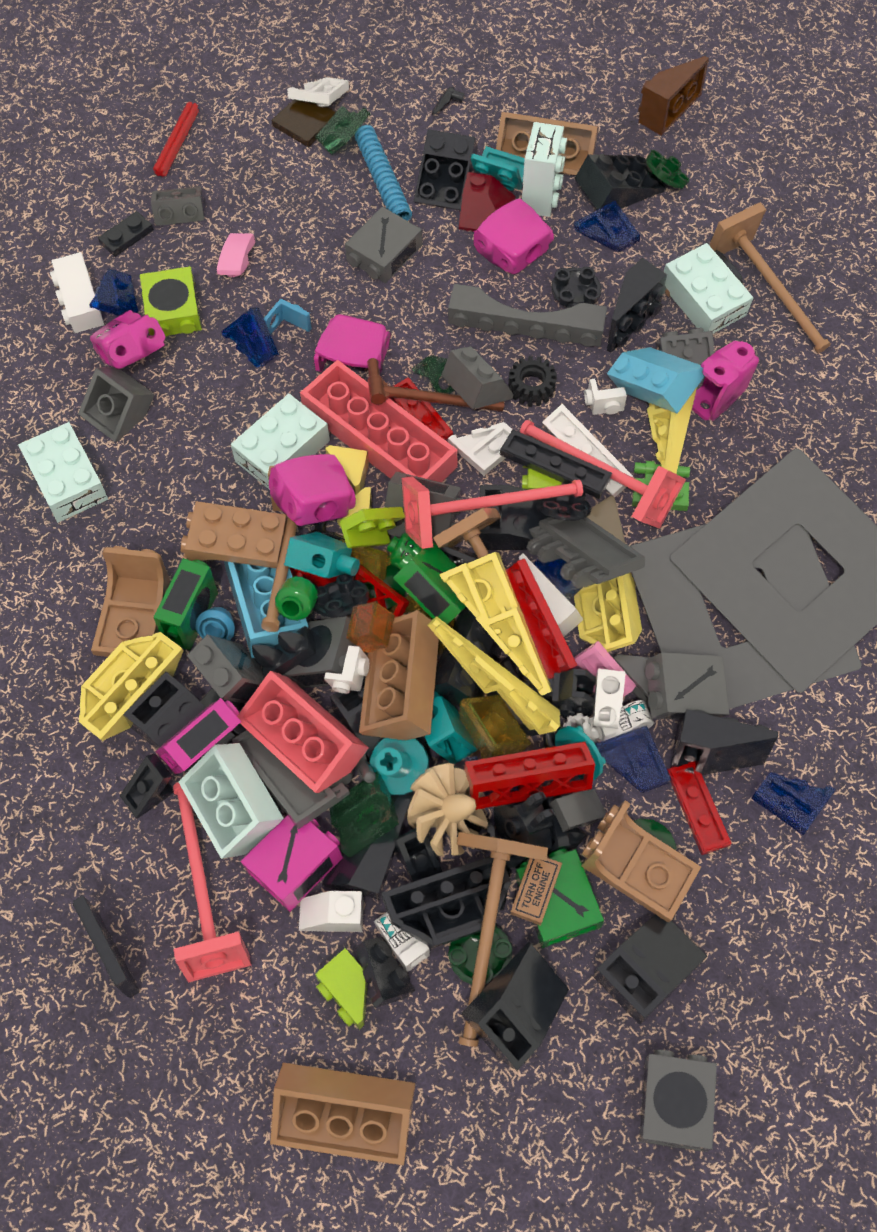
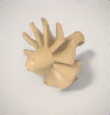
M447 763L427 768L425 773L411 785L410 789L415 791V794L408 809V824L412 828H416L417 839L420 843H423L431 827L436 828V833L430 844L438 856H444L443 835L445 831L451 839V855L453 856L462 855L465 852L461 845H456L458 839L457 829L463 833L479 835L477 831L466 826L463 821L464 819L484 829L487 828L488 821L483 810H475L476 802L470 797V785L465 771L454 768V764ZM479 792L478 798L485 797V794Z

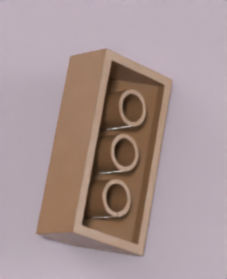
M501 112L496 145L497 150L525 158L533 124L538 122L564 126L563 137L567 138L565 154L561 153V156H565L563 172L559 173L576 175L587 155H594L598 126Z
M419 611L371 625L368 651L370 666L369 672L365 677L359 733L362 735L410 740L431 734L439 638L428 627L432 620Z
M283 1063L274 1087L270 1144L404 1166L415 1083Z

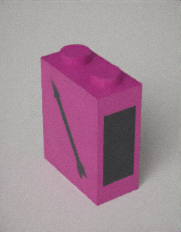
M220 698L205 708L155 752L174 774L184 772L241 722L237 717L239 711L230 701L224 702Z
M287 815L240 862L248 874L290 912L343 859V856L338 848L341 845L338 839L329 831L325 834L318 829L319 824L315 819L298 829Z

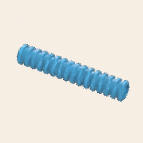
M370 125L359 127L355 131L354 137L386 209L409 221L412 211L374 128Z

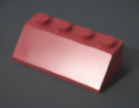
M271 670L237 716L241 721L240 724L309 788L318 794L351 773L369 749L367 745L294 681L285 675Z

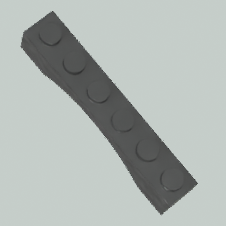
M454 284L448 307V324H454L458 327L480 328L483 331H500L509 335H526L535 339H553L561 343L572 342L588 347H601L607 306L580 303L559 311L529 312L499 303L479 287Z

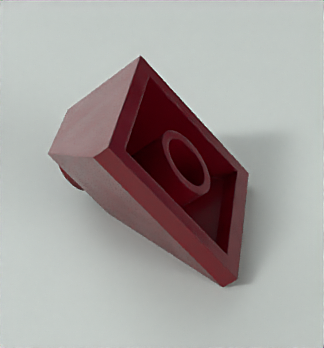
M468 172L463 189L459 229L476 231L485 219L502 206L514 201L516 196L494 176Z

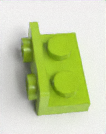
M402 507L362 509L339 522L348 548L382 546L390 543L387 530L396 527L395 522L405 518Z

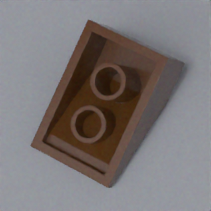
M703 56L658 72L651 80H647L641 90L643 96L638 112H640L638 123L662 136L702 95L709 58Z

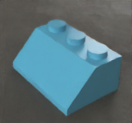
M651 347L623 352L607 373L618 388L625 387L626 394L678 414L705 377L702 373L703 368L701 365Z

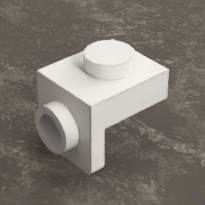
M589 379L588 389L584 390L585 404L591 406L593 415L602 413L616 414L619 411H624L627 397L625 387L598 391L596 380Z
M348 646L342 674L325 673L324 679L332 687V690L339 693L347 694L350 693V690L361 691L363 677L367 676L369 672V659L360 647Z

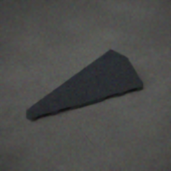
M415 791L406 795L387 794L381 802L382 807L388 806L384 811L383 821L385 823L381 824L374 832V838L369 835L359 840L360 836L357 835L342 854L343 859L325 877L322 886L338 891H359L364 896L380 900L381 892L383 891L395 854L394 839L403 833L409 805ZM379 811L374 812L378 814L377 817L369 818L370 821H367V824L363 826L364 830L369 827L371 828L377 821V818L381 819Z

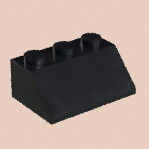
M469 609L461 611L453 629L498 663L503 650L476 620V617ZM445 647L436 666L434 691L471 716H476L485 693Z

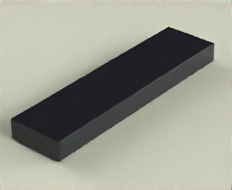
M513 429L500 449L501 456L564 484H571L573 480L579 479L583 485V492L598 499L602 496L612 477V473Z

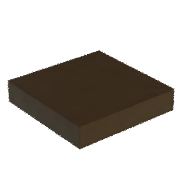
M293 100L271 121L274 128L309 148L339 118L338 113L327 106L322 107L314 102Z

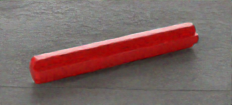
M186 103L153 167L155 175L161 177L167 175L199 112L196 103Z

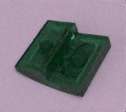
M377 771L375 772L376 779L372 783H367L363 780L349 790L350 795L329 808L331 824L339 830L342 852L349 858L399 825L390 793L382 776Z

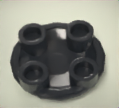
M591 267L560 268L556 271L555 277L552 280L551 291L554 298L561 305L571 308L580 303H597L601 296V284L595 276L594 269Z
M584 492L579 497L567 495L540 499L535 504L538 511L542 514L564 521L584 519L590 515L592 509L588 501L585 500L586 494Z
M341 574L337 577L336 581L325 586L316 587L318 599L314 610L324 617L337 618L348 616L365 606L369 600L370 591L366 584L354 580L353 576Z

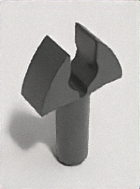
M364 754L355 768L361 780L364 779L365 782L372 783L376 779V775Z

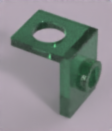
M430 355L412 368L415 374L429 378L435 392L450 394L454 391L450 385L446 389H441L438 384L447 358Z

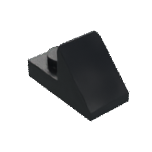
M156 754L145 757L120 794L121 799L135 818L141 817L174 793L169 783L172 775Z
M416 828L394 839L396 858L404 864L411 883L443 872L431 847L428 834L423 843H420L417 839Z

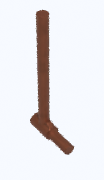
M371 358L367 361L369 372L368 385L373 404L380 405L389 397L470 407L460 395L388 386V383L380 376L377 359ZM504 401L478 409L502 412Z

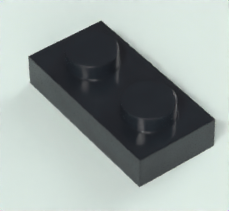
M135 211L100 235L98 240L106 250L116 257L154 231L153 225L138 211Z

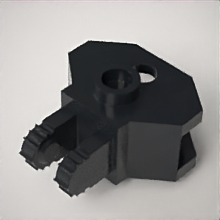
M571 669L566 672L554 673L553 679H548L552 692L542 695V697L558 708L560 716L564 719H567L570 715L575 716L577 713H582L584 717L586 715L590 717L595 705V699L589 695L593 693L596 677L587 670ZM530 683L529 687L541 695L537 688Z
M543 792L533 794L526 801L493 807L495 827L502 839L546 847L548 851L552 848L550 828L553 826L551 820L556 814L553 809L545 810L542 806L546 799ZM515 856L521 861H525L528 859L526 857Z

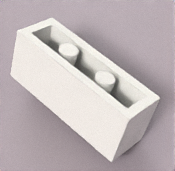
M82 253L51 260L54 271L50 272L54 286H59L60 290L56 291L60 306L65 305L66 308L61 310L65 324H71L74 333L103 326V318Z

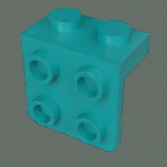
M485 146L482 156L472 154L470 160L475 173L494 176L509 191L514 189L522 191L525 158Z

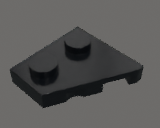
M381 937L364 940L355 948L358 959L363 967L362 972L365 982H373L376 995L371 998V1001L375 1008L405 999L415 991L410 983L408 973L399 966L392 955V949Z

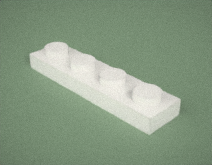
M563 404L542 422L556 438L633 477ZM611 479L606 490L616 497L626 486Z

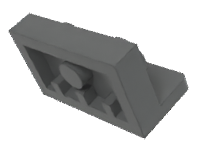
M201 186L152 191L151 206L155 225L203 221L204 212Z
M703 328L688 330V334L678 335V331L666 332L656 341V347H659L660 351L699 365L715 353L712 331L704 332Z

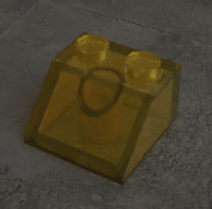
M500 695L465 698L460 702V720L479 748L483 759L520 753L531 744Z

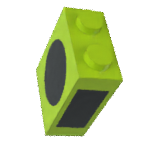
M191 266L140 274L145 315L148 314L149 317H153L158 321L166 337L181 333L190 334L194 331L202 330ZM148 328L149 334L154 335V330Z

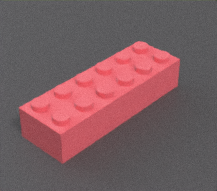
M336 360L300 392L302 404L328 424L329 432L351 449L368 451L369 463L390 479L397 471L442 483L457 468V449L391 399L388 398L380 405L373 404L370 398L368 382L339 360Z

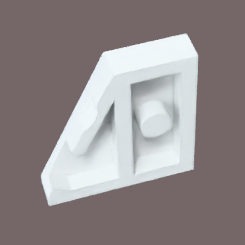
M327 77L315 82L305 83L304 90L291 87L287 89L288 99L314 102L322 107L330 106L332 102L349 90V80Z
M505 422L489 428L471 430V434L457 438L456 435H452L448 438V443L454 446L459 455L485 476L505 459V457L500 455V449L512 429Z

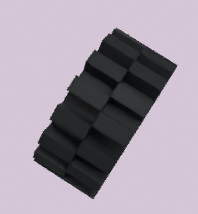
M528 356V361H525L523 357L519 359V363L515 362L513 368H510L508 387L514 394L513 399L516 401L519 398V404L523 405L526 401L528 402V407H532L533 402H536V406H541L542 400L546 404L549 402V397L552 398L554 396L557 373L553 365L549 366L550 362L548 360L542 363V357L537 356V360H533V356ZM526 377H537L542 380V384L528 386L522 380Z

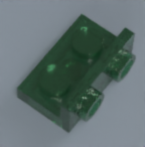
M341 106L315 138L333 155L349 141L370 116V113L365 107L356 113L354 110L349 112L344 106Z

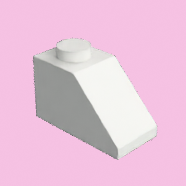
M327 891L304 897L300 901L299 931L362 932L364 908L362 892Z

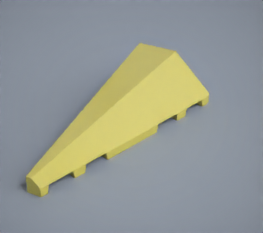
M697 388L678 414L649 403V408H647L652 437L657 443L658 448L656 453L657 460L660 461L661 467L675 474L677 473Z
M493 552L475 561L464 563L441 573V579L448 584L458 599L466 605L476 617V620L537 688L541 696L552 692L500 554Z
M435 617L428 624V627L485 694L497 691L529 730L535 729L541 735L554 732L560 727V710L438 617Z

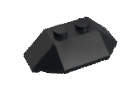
M487 857L381 892V898L392 925L431 948H436L481 932L493 858ZM506 868L497 915L512 882Z

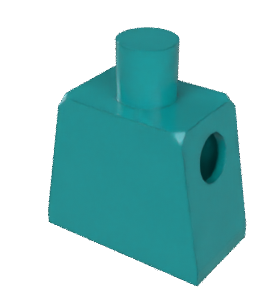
M313 532L290 537L284 565L320 577L332 578L345 573L351 576L356 575L360 561L350 557L352 548H348L346 543L320 532Z
M434 691L431 734L426 735L425 738L432 750L449 763L456 764L476 752L478 748L459 711L444 697Z

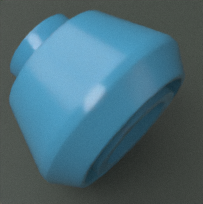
M213 607L202 612L196 620L197 633L202 639L208 634L231 640L235 632L231 613L222 607Z

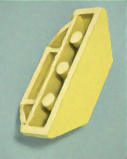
M631 572L600 584L582 587V589L573 588L575 608L583 618V621L578 624L581 640L591 645L599 641L607 652L635 644L642 631L635 583Z
M161 632L155 633L152 636L121 642L81 686L79 723L102 741L131 728L123 714L165 672L169 673L172 677L174 676L184 650Z

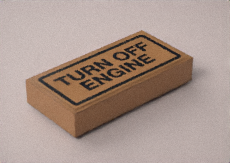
M530 858L510 914L541 926L562 863L546 858V861Z

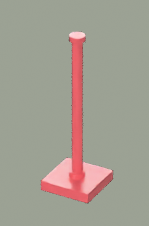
M526 420L520 429L522 434L531 436L547 445L611 472L612 480L643 495L632 517L659 529L686 481L685 478L658 466L649 485H646L535 427L534 423L530 420Z
M413 476L402 478L405 531L421 549L433 547L431 516L567 495L579 497L583 495V485L578 479L573 480L571 484L430 504L429 490Z
M178 782L173 785V791L178 796L204 940L174 949L175 961L189 983L252 965L249 952L239 932L216 937L193 808Z

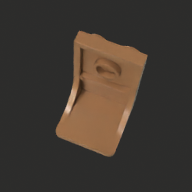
M196 501L194 511L189 512L187 516L186 527L189 529L188 536L183 535L181 541V552L184 553L183 558L190 561L221 560L277 568L287 515Z
M122 546L103 548L102 555L107 566V590L91 649L93 655L109 657L121 642L158 633V627L153 617L169 587L170 578L161 556L153 550H128Z
M625 800L619 807L614 804L610 811L604 815L597 827L602 832L598 831L584 848L582 855L586 858L581 867L660 918L670 922L701 866L639 827L627 814L630 806L629 802Z

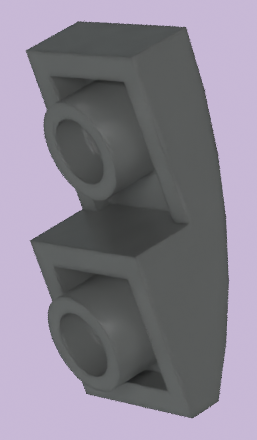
M595 789L563 796L550 803L563 832L599 822L606 814Z

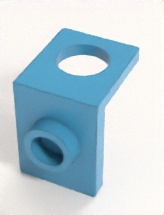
M281 298L263 319L265 334L268 337L283 319L307 332L312 329L310 313L303 310L299 305L291 304ZM276 314L275 321L270 326L271 320L273 316Z

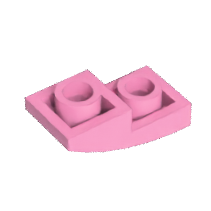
M229 234L219 257L218 275L237 277L243 274L249 265L248 253L255 244L254 234Z

